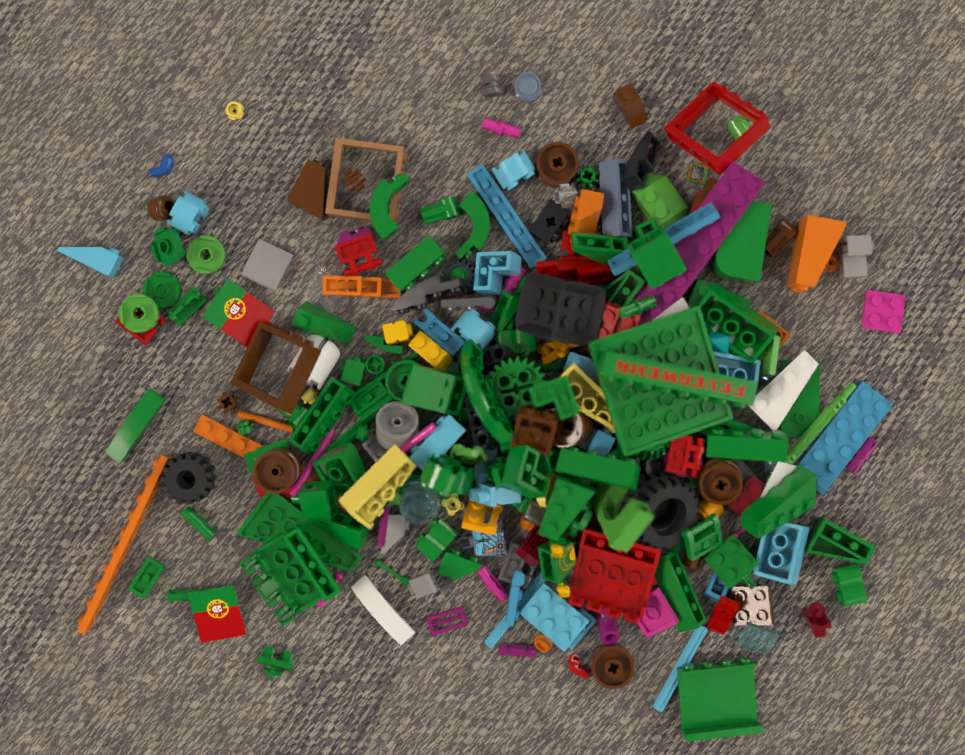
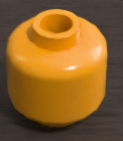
M705 498L697 504L699 505L697 516L701 521L708 519V516L712 513H715L719 518L725 511L723 505L710 503Z

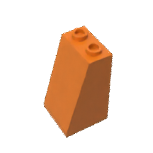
M807 215L798 221V232L795 236L786 288H791V292L803 293V291H808L816 286L847 222Z

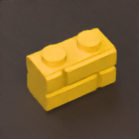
M404 320L397 321L394 324H384L382 327L385 341L389 345H397L399 342H410V337L414 336L410 323L404 322Z
M419 331L408 345L436 369L445 370L454 359L422 331Z

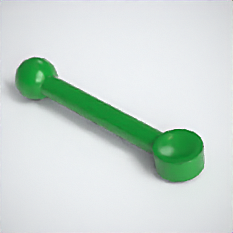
M380 559L375 560V565L377 567L380 566L392 575H394L395 577H397L399 580H401L403 585H407L409 583V579L407 577L403 578L395 571L384 565Z

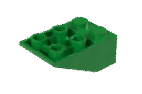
M412 364L401 402L459 416L466 394L463 377L456 372Z

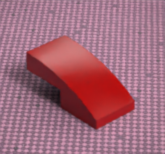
M721 596L709 617L706 628L724 635L731 625V619L739 609L740 602Z

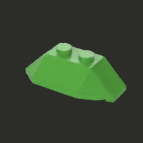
M647 173L645 187L630 191V195L648 220L653 218L657 227L662 225L666 228L686 217L688 207L667 176Z

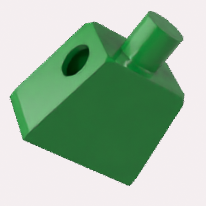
M333 480L306 482L298 491L297 497L291 496L292 503L300 504L304 516L332 522L339 512Z

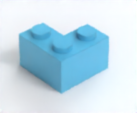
M512 251L477 252L473 290L483 295H501L503 276L520 275L521 256Z

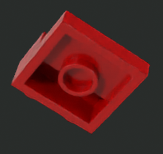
M605 301L603 316L596 339L638 326L642 315L635 314L621 318L618 314L621 306Z

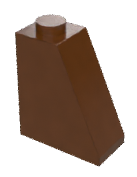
M315 159L313 162L307 160L287 199L290 204L321 220L325 218L327 170L324 168L323 163Z

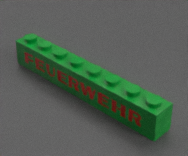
M601 351L596 375L602 376V380L614 382L616 378L622 380L621 384L633 386V383L636 382L641 383V388L652 389L653 386L660 387L659 391L671 393V390H676L678 395L690 397L691 393L697 395L696 399L708 401L709 397L716 398V403L727 405V401L734 402L733 406L741 408L754 404L758 382L609 351Z

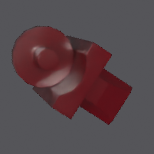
M813 602L808 606V609H802V615L807 621L808 627L813 630L814 637H826V629L831 628V621L825 614V607L822 603Z

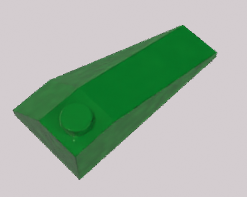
M352 442L337 446L312 462L322 481L333 480L338 497L340 495L343 496L366 473L361 457Z

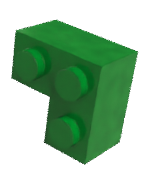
M527 445L510 447L501 484L528 499L545 497L549 478L536 472L540 452Z

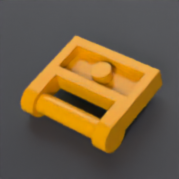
M469 500L461 528L494 535L498 528L497 521L499 514L503 511V505L497 504L496 507L479 504L477 501ZM486 512H491L490 521L487 524L483 523Z

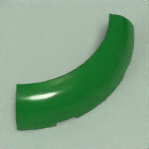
M469 339L463 344L460 355L461 372L467 395L480 421L494 439L499 443L508 442L513 439L514 425L499 407H495L488 382L484 381L483 374L481 373L484 370L483 351L472 339Z

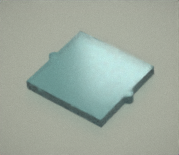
M747 622L743 630L739 631V637L735 645L767 656L772 647H775V642L780 633Z

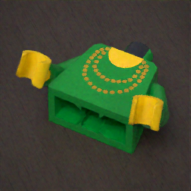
M560 536L557 541L549 538L548 542L538 547L542 577L556 583L559 598L570 596V589L566 585L565 578L576 566L575 551L579 549V544L576 540H568L563 536Z

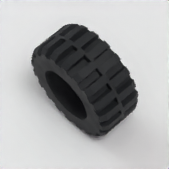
M658 471L654 474L649 473L645 475V478L641 477L637 481L636 490H630L629 494H626L624 497L625 504H622L621 511L633 498L648 504L652 513L662 501L669 499V505L665 514L655 522L651 523L650 521L637 540L643 545L660 550L677 546L681 540H685L681 532L686 528H692L694 523H697L699 505H697L698 498L695 495V491L671 473Z

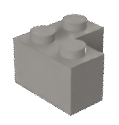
M871 235L847 236L838 241L839 279H855L868 276L867 273H869L870 266L869 262L866 261V257L872 255L874 251V241L871 240Z

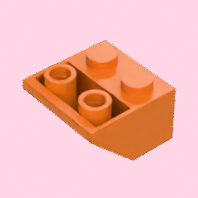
M581 189L580 196L575 198V208L572 209V223L569 225L568 234L571 235L572 232L592 234L595 232L602 210L604 193Z

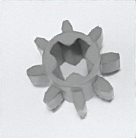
M569 183L560 184V187H557L554 191L555 203L562 205V208L571 207V204H574L577 196L576 189L573 186H569Z

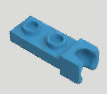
M424 309V316L427 320L420 322L416 319L413 323L414 326L454 358L466 342L438 320L429 310Z

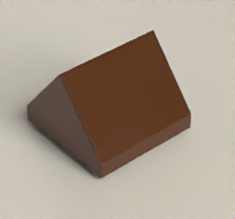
M686 553L682 564L697 571L704 555L691 561Z

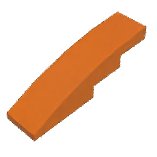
M323 275L322 295L368 298H400L402 295V291H399L388 278Z

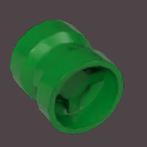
M372 355L366 360V369L370 373L379 375L385 371L386 362L382 357Z

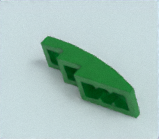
M149 388L128 416L105 453L120 464L124 462L132 447L138 443L144 431L149 428L166 399Z

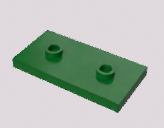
M792 360L780 361V373ZM816 361L818 366L779 425V430L786 433L787 437H801L819 417L820 361Z

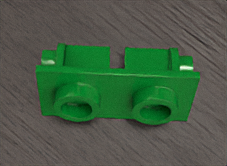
M194 286L167 311L169 318L181 326L207 299Z

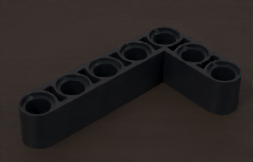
M498 344L483 350L484 370L481 373L483 374L484 381H486V374L496 370L495 365L502 367V360L508 364V358L512 357L514 361L515 353L512 349ZM459 363V365H458V371H459V374L462 375L461 365H460V363ZM466 392L464 398L475 445L490 451L496 449L499 442L494 439L480 421Z

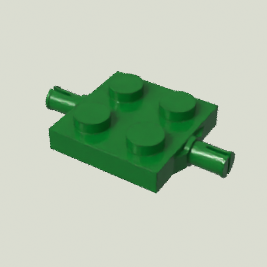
M732 534L727 540L723 541V544L713 549L704 558L729 589L743 581L750 590L757 586L750 575L760 564L735 534Z

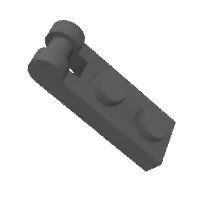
M494 295L443 297L441 299V308L447 307V310H457L460 306H466V309H476L478 305H484L490 309L497 303V298Z

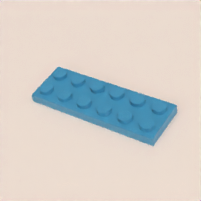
M864 381L857 385V388L847 398L845 405L831 419L820 433L819 438L813 442L796 465H801L817 475L816 491L821 495L826 493L893 406L891 402Z

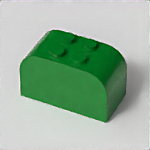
M753 201L709 260L710 269L718 279L753 285L760 281L772 204Z

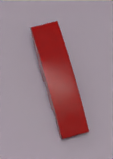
M577 260L536 262L535 273L555 276L567 281L595 285L611 283L615 280V276L607 264Z

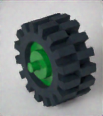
M456 259V262L452 260L450 262L451 265L447 264L445 266L447 269L443 270L442 273L446 276L447 281L457 278L465 279L467 287H463L460 292L452 294H457L458 296L463 294L466 296L468 295L467 292H473L475 268L464 259L462 261Z

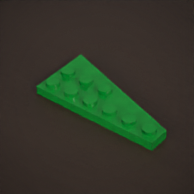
M266 492L235 534L257 542L266 543L286 530L299 526L323 563L352 572L363 557L354 548L342 545L309 521L308 516H304L300 508L280 494Z

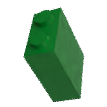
M662 225L627 244L630 253L651 289L663 285L666 281L680 276L682 272L687 270Z

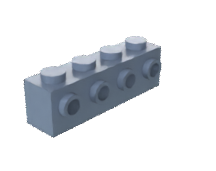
M616 158L599 162L600 193H604L601 210L602 235L632 237L630 189L622 181L623 172L628 160Z

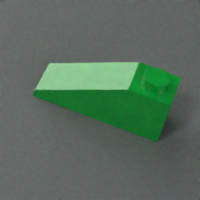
M578 232L571 233L572 250L601 264L609 265L607 262L609 259L628 249L626 237Z
M307 301L298 307L292 321L293 325L308 333L347 344L351 342L357 328Z
M338 512L332 522L308 517L309 521L342 545L360 550L369 539V529L351 515Z

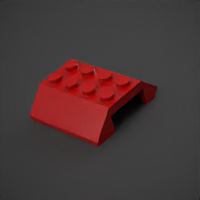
M585 528L579 546L580 550L569 585V604L582 608L585 602L587 603L586 609L601 613L602 608H606L605 615L620 619L623 613L625 614V621L637 624L639 618L643 619L661 550L636 542L628 552L615 550L609 545V541L604 533Z

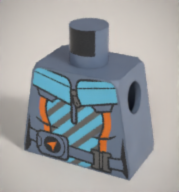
M498 518V528L494 535L472 531V536L461 537L463 549L474 547L476 556H507L501 518Z

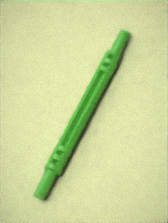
M851 382L840 395H837L787 452L786 462L783 463L793 465L845 405L846 399L857 388L856 384Z

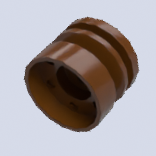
M552 409L558 415L557 409ZM579 411V414L562 420L559 418L552 444L557 447L567 448L586 442L593 431L592 418Z

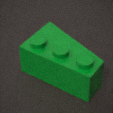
M428 235L385 274L399 291H408L416 285L414 282L419 278L423 279L430 273L429 270L441 264L449 253L436 237Z
M559 475L538 534L557 541L597 488Z
M818 517L808 535L804 552L867 564L876 547L831 521Z

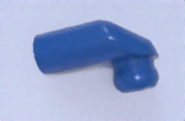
M165 154L160 166L150 169L152 178L167 175L171 172L174 166L173 156Z

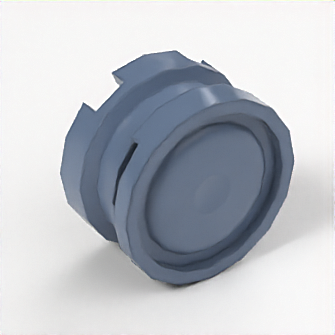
M531 72L522 73L515 81L514 92L521 101H534L540 94L541 81L536 74Z

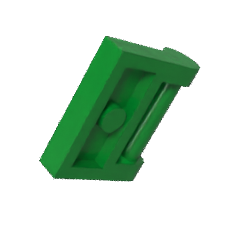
M715 513L709 515L708 519L690 529L686 528L681 532L685 539L687 557L691 561L698 559L723 544L720 520ZM711 526L710 529H708V530H706L705 532H703V533L699 534L698 536L694 537V535L698 534L699 532H701V531H703V530H705L706 528H708V527Z

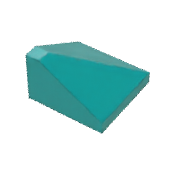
M711 332L709 339L713 351L728 354L730 336Z

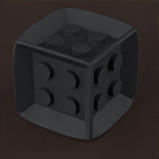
M528 273L522 286L517 307L516 329L543 339H553L561 343L588 346L587 342L596 340L605 306V290L587 283L567 281L559 277L540 273Z

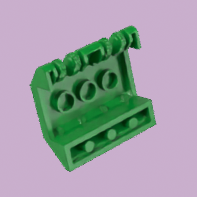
M299 526L286 530L239 561L243 570L251 566L245 571L246 575L253 574L258 568L263 572L254 578L252 583L254 586L260 583L256 589L265 602L271 599L267 603L268 607L276 605L280 600L283 601L284 604L273 613L275 617L280 616L277 620L281 626L292 622L297 614L322 599L326 602L342 592V589Z

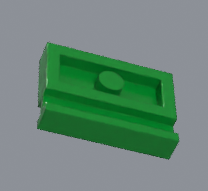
M379 379L353 398L350 405L360 421L365 424L377 415L381 407L394 400L383 382Z

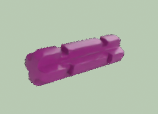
M499 644L498 653L501 656L509 654V656L525 657V655H528V658H535L536 647L528 646L526 648L525 645L510 644V646H507V644Z

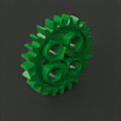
M519 356L516 357L515 362L512 357L508 358V364L502 360V367L495 365L497 372H489L493 378L486 379V381L491 383L489 387L492 392L491 397L496 404L495 407H499L504 414L507 413L508 419L514 415L515 421H517L520 405H534L533 401H528L524 397L525 392L529 391V388L520 390L519 394L517 391L501 394V390L513 388L516 386L515 383L518 386L534 383V386L549 382V380L542 379L546 373H539L541 366L534 368L535 361L527 364L528 358L521 362ZM522 371H525L529 374V380L527 382H523L520 379V373ZM503 376L509 377V386L502 385L501 378ZM507 395L514 397V405L506 403L505 398Z

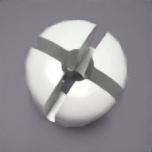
M310 335L306 339L314 342L313 346L320 350L322 349V352L306 384L311 387L315 384L318 386V390H320L338 361L340 352L334 343L329 340L326 342L324 337ZM302 347L300 348L295 358L291 362L290 366L288 367V372L293 370L296 361L303 349Z

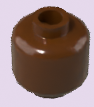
M167 195L153 197L147 204L148 214L156 221L169 220L172 218L170 212L175 202Z

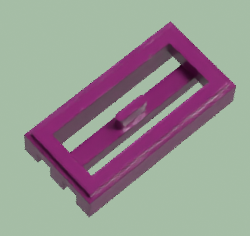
M463 606L426 617L431 636L468 625ZM457 612L461 613L460 615L431 623V620ZM458 619L463 620V622L437 630L433 629V627Z

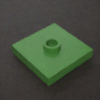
M775 336L757 358V360H761L759 375L776 374L780 336Z

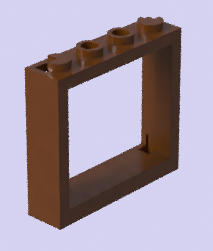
M260 321L230 384L274 408L292 415L322 350L314 347V342L306 338L303 342L304 337L293 333L291 336V331L280 327L278 330V325L270 321L267 324ZM272 334L303 348L279 399L249 384Z

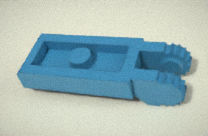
M515 570L512 576L505 622L509 626H514V621H518L519 609H516L517 601L521 602L522 590H519V588L525 581V575L522 570Z

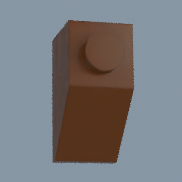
M631 82L614 92L612 98L631 130L648 120L641 98Z

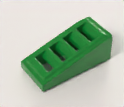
M503 290L490 320V323L495 326L497 332H501L517 311L520 296L515 292Z

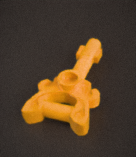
M554 340L538 344L536 350L537 353L543 354L542 361L545 365L557 358L567 356L569 349L579 345L566 344Z

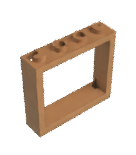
M335 138L325 214L329 217L372 222L370 213L336 209L344 148L352 147L397 153L394 177L397 174L402 175L405 173L402 170L403 164H407L408 153H405L403 146ZM400 190L391 199L389 216L394 222L396 220L399 221L400 209H397L398 201L402 202L403 190Z

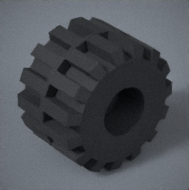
M186 452L168 461L167 466L162 470L164 475L161 476V482H164L162 489L164 492L167 491L169 493L167 497L170 500L176 499L178 504L186 503V505H191L209 495L215 486L214 481L217 479V474H214L213 471L215 467L210 465L209 458L202 457V454L198 452ZM190 473L191 476L194 477V479L191 481L189 480V478H186V476Z

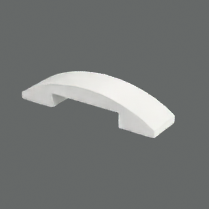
M366 575L351 586V589L362 604L400 645L416 633L377 590L378 588Z

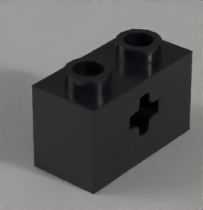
M550 199L529 229V233L546 246L549 242L553 244L559 235L557 233L559 227L564 228L570 219L567 217L569 211ZM552 219L554 226L547 227V221Z

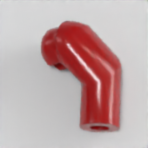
M575 653L569 655L567 662L570 672L587 680L590 670L581 667L579 655Z

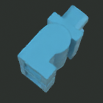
M478 483V488L470 489L471 492H469L470 501H477L479 504L496 507L497 504L521 503V494L506 486L496 488L491 483Z

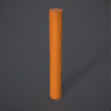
M239 410L237 414L238 418L249 419V421L293 433L294 430L287 423Z

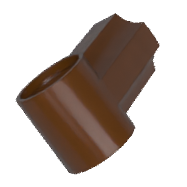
M783 218L767 237L764 253L770 257L773 256L784 243L790 241L797 234L798 230Z

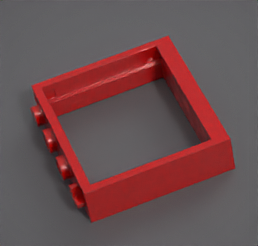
M713 81L664 127V130L670 141L715 173L721 175L732 161L735 162L771 127L768 121L769 117L764 114L763 110H757L751 102L743 101L737 93H731L724 85L720 86ZM717 99L754 123L719 157L683 133Z

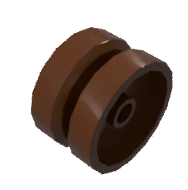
M552 142L544 146L536 160V174L539 180L550 188L560 187V184H570L579 167L578 156L575 150L563 142ZM554 164H559L560 166L555 168Z
M276 447L262 454L256 460L253 467V477L256 484L263 491L270 494H279L288 490L297 482L302 472L298 456L292 450L285 447Z
M712 457L703 462L702 468L698 473L699 488L703 497L710 503L725 505L735 501L743 489V480L737 463L728 458Z
M602 643L594 649L590 657L591 672L597 683L604 688L620 689L627 685L633 677L635 670L634 661L627 649L619 643L610 645Z

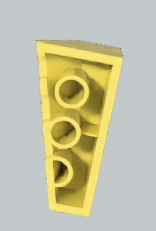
M573 363L568 366L558 378L567 375L579 411L603 424L610 432L615 433L603 391L577 365Z
M394 444L339 499V502L351 516L368 529H371L374 525L373 520L375 517L381 516L384 512L383 506L388 500L392 501L395 496V490L398 486H402L416 468V465Z

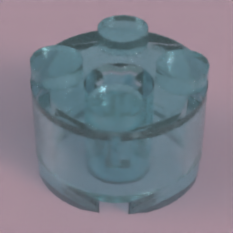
M415 479L405 484L399 509L406 520L408 518L412 520V523L426 524L431 522L437 514L441 496L435 489L422 487L420 485L421 479Z

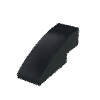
M651 131L647 132L640 140L624 169L622 181L630 191L644 188L647 173L654 172L660 143Z

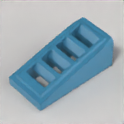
M713 571L702 595L718 602L721 596H726L729 588ZM716 581L724 585L723 588L715 585L714 582ZM713 588L717 590L718 592H720V594L718 595L712 592L711 589Z

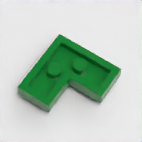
M567 375L528 389L534 407L554 401L560 420L580 413Z

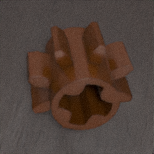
M349 168L343 173L346 178L342 181L351 192L354 189L359 192L365 188L363 182L366 179L358 169L353 171Z
M233 391L229 393V396L227 393L222 392L223 397L216 399L220 402V406L217 409L223 408L224 414H228L229 410L235 414V408L241 407L237 401L240 397H234ZM230 399L233 402L232 406H228L225 401Z

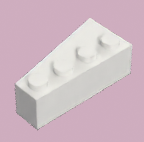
M804 350L755 396L754 404L748 406L772 430H777L815 371L818 363Z

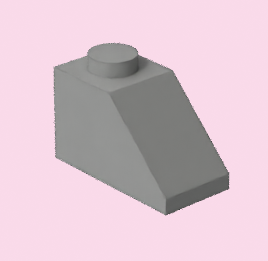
M389 513L385 547L381 548V554H385L406 533V530H409V518H406V514Z
M431 569L410 578V584L407 585L411 595L415 594L416 598L434 593L438 589V584Z

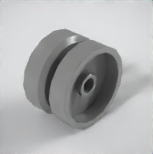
M393 401L379 409L376 415V437L385 449L389 450L394 444L401 447L418 434V414L411 405Z

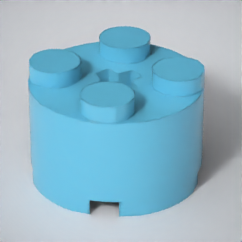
M524 149L520 151L521 155L517 152L497 166L498 170L495 167L491 169L503 189L507 188L509 191L519 184V179L523 178L525 181L535 174L534 170L536 168Z
M185 190L183 192L185 196H179L170 212L172 220H168L167 224L187 235L191 233L196 234L200 228L199 220L201 217L205 218L210 208L207 207V201Z
M473 309L464 311L451 330L453 332L455 330L458 333L457 335L465 342L472 339L483 351L495 335V326L489 321L484 322L480 319V314Z

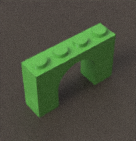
M599 483L596 486L595 493L589 499L593 505L592 509L596 513L597 520L603 528L609 545L615 550L628 552L654 518V515L648 504L632 498L618 516L620 501L628 489Z

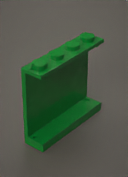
M741 657L737 661L722 659L719 663L704 661L701 665L685 663L682 667H677L682 737L687 742L763 733V726L757 721L753 667H758V663L749 657Z

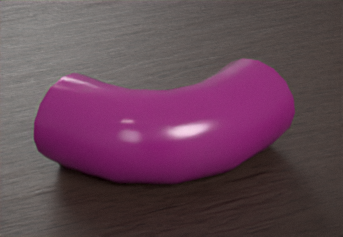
M602 608L601 613L596 612L600 638L604 644H614L620 639L616 618L605 615L606 608Z

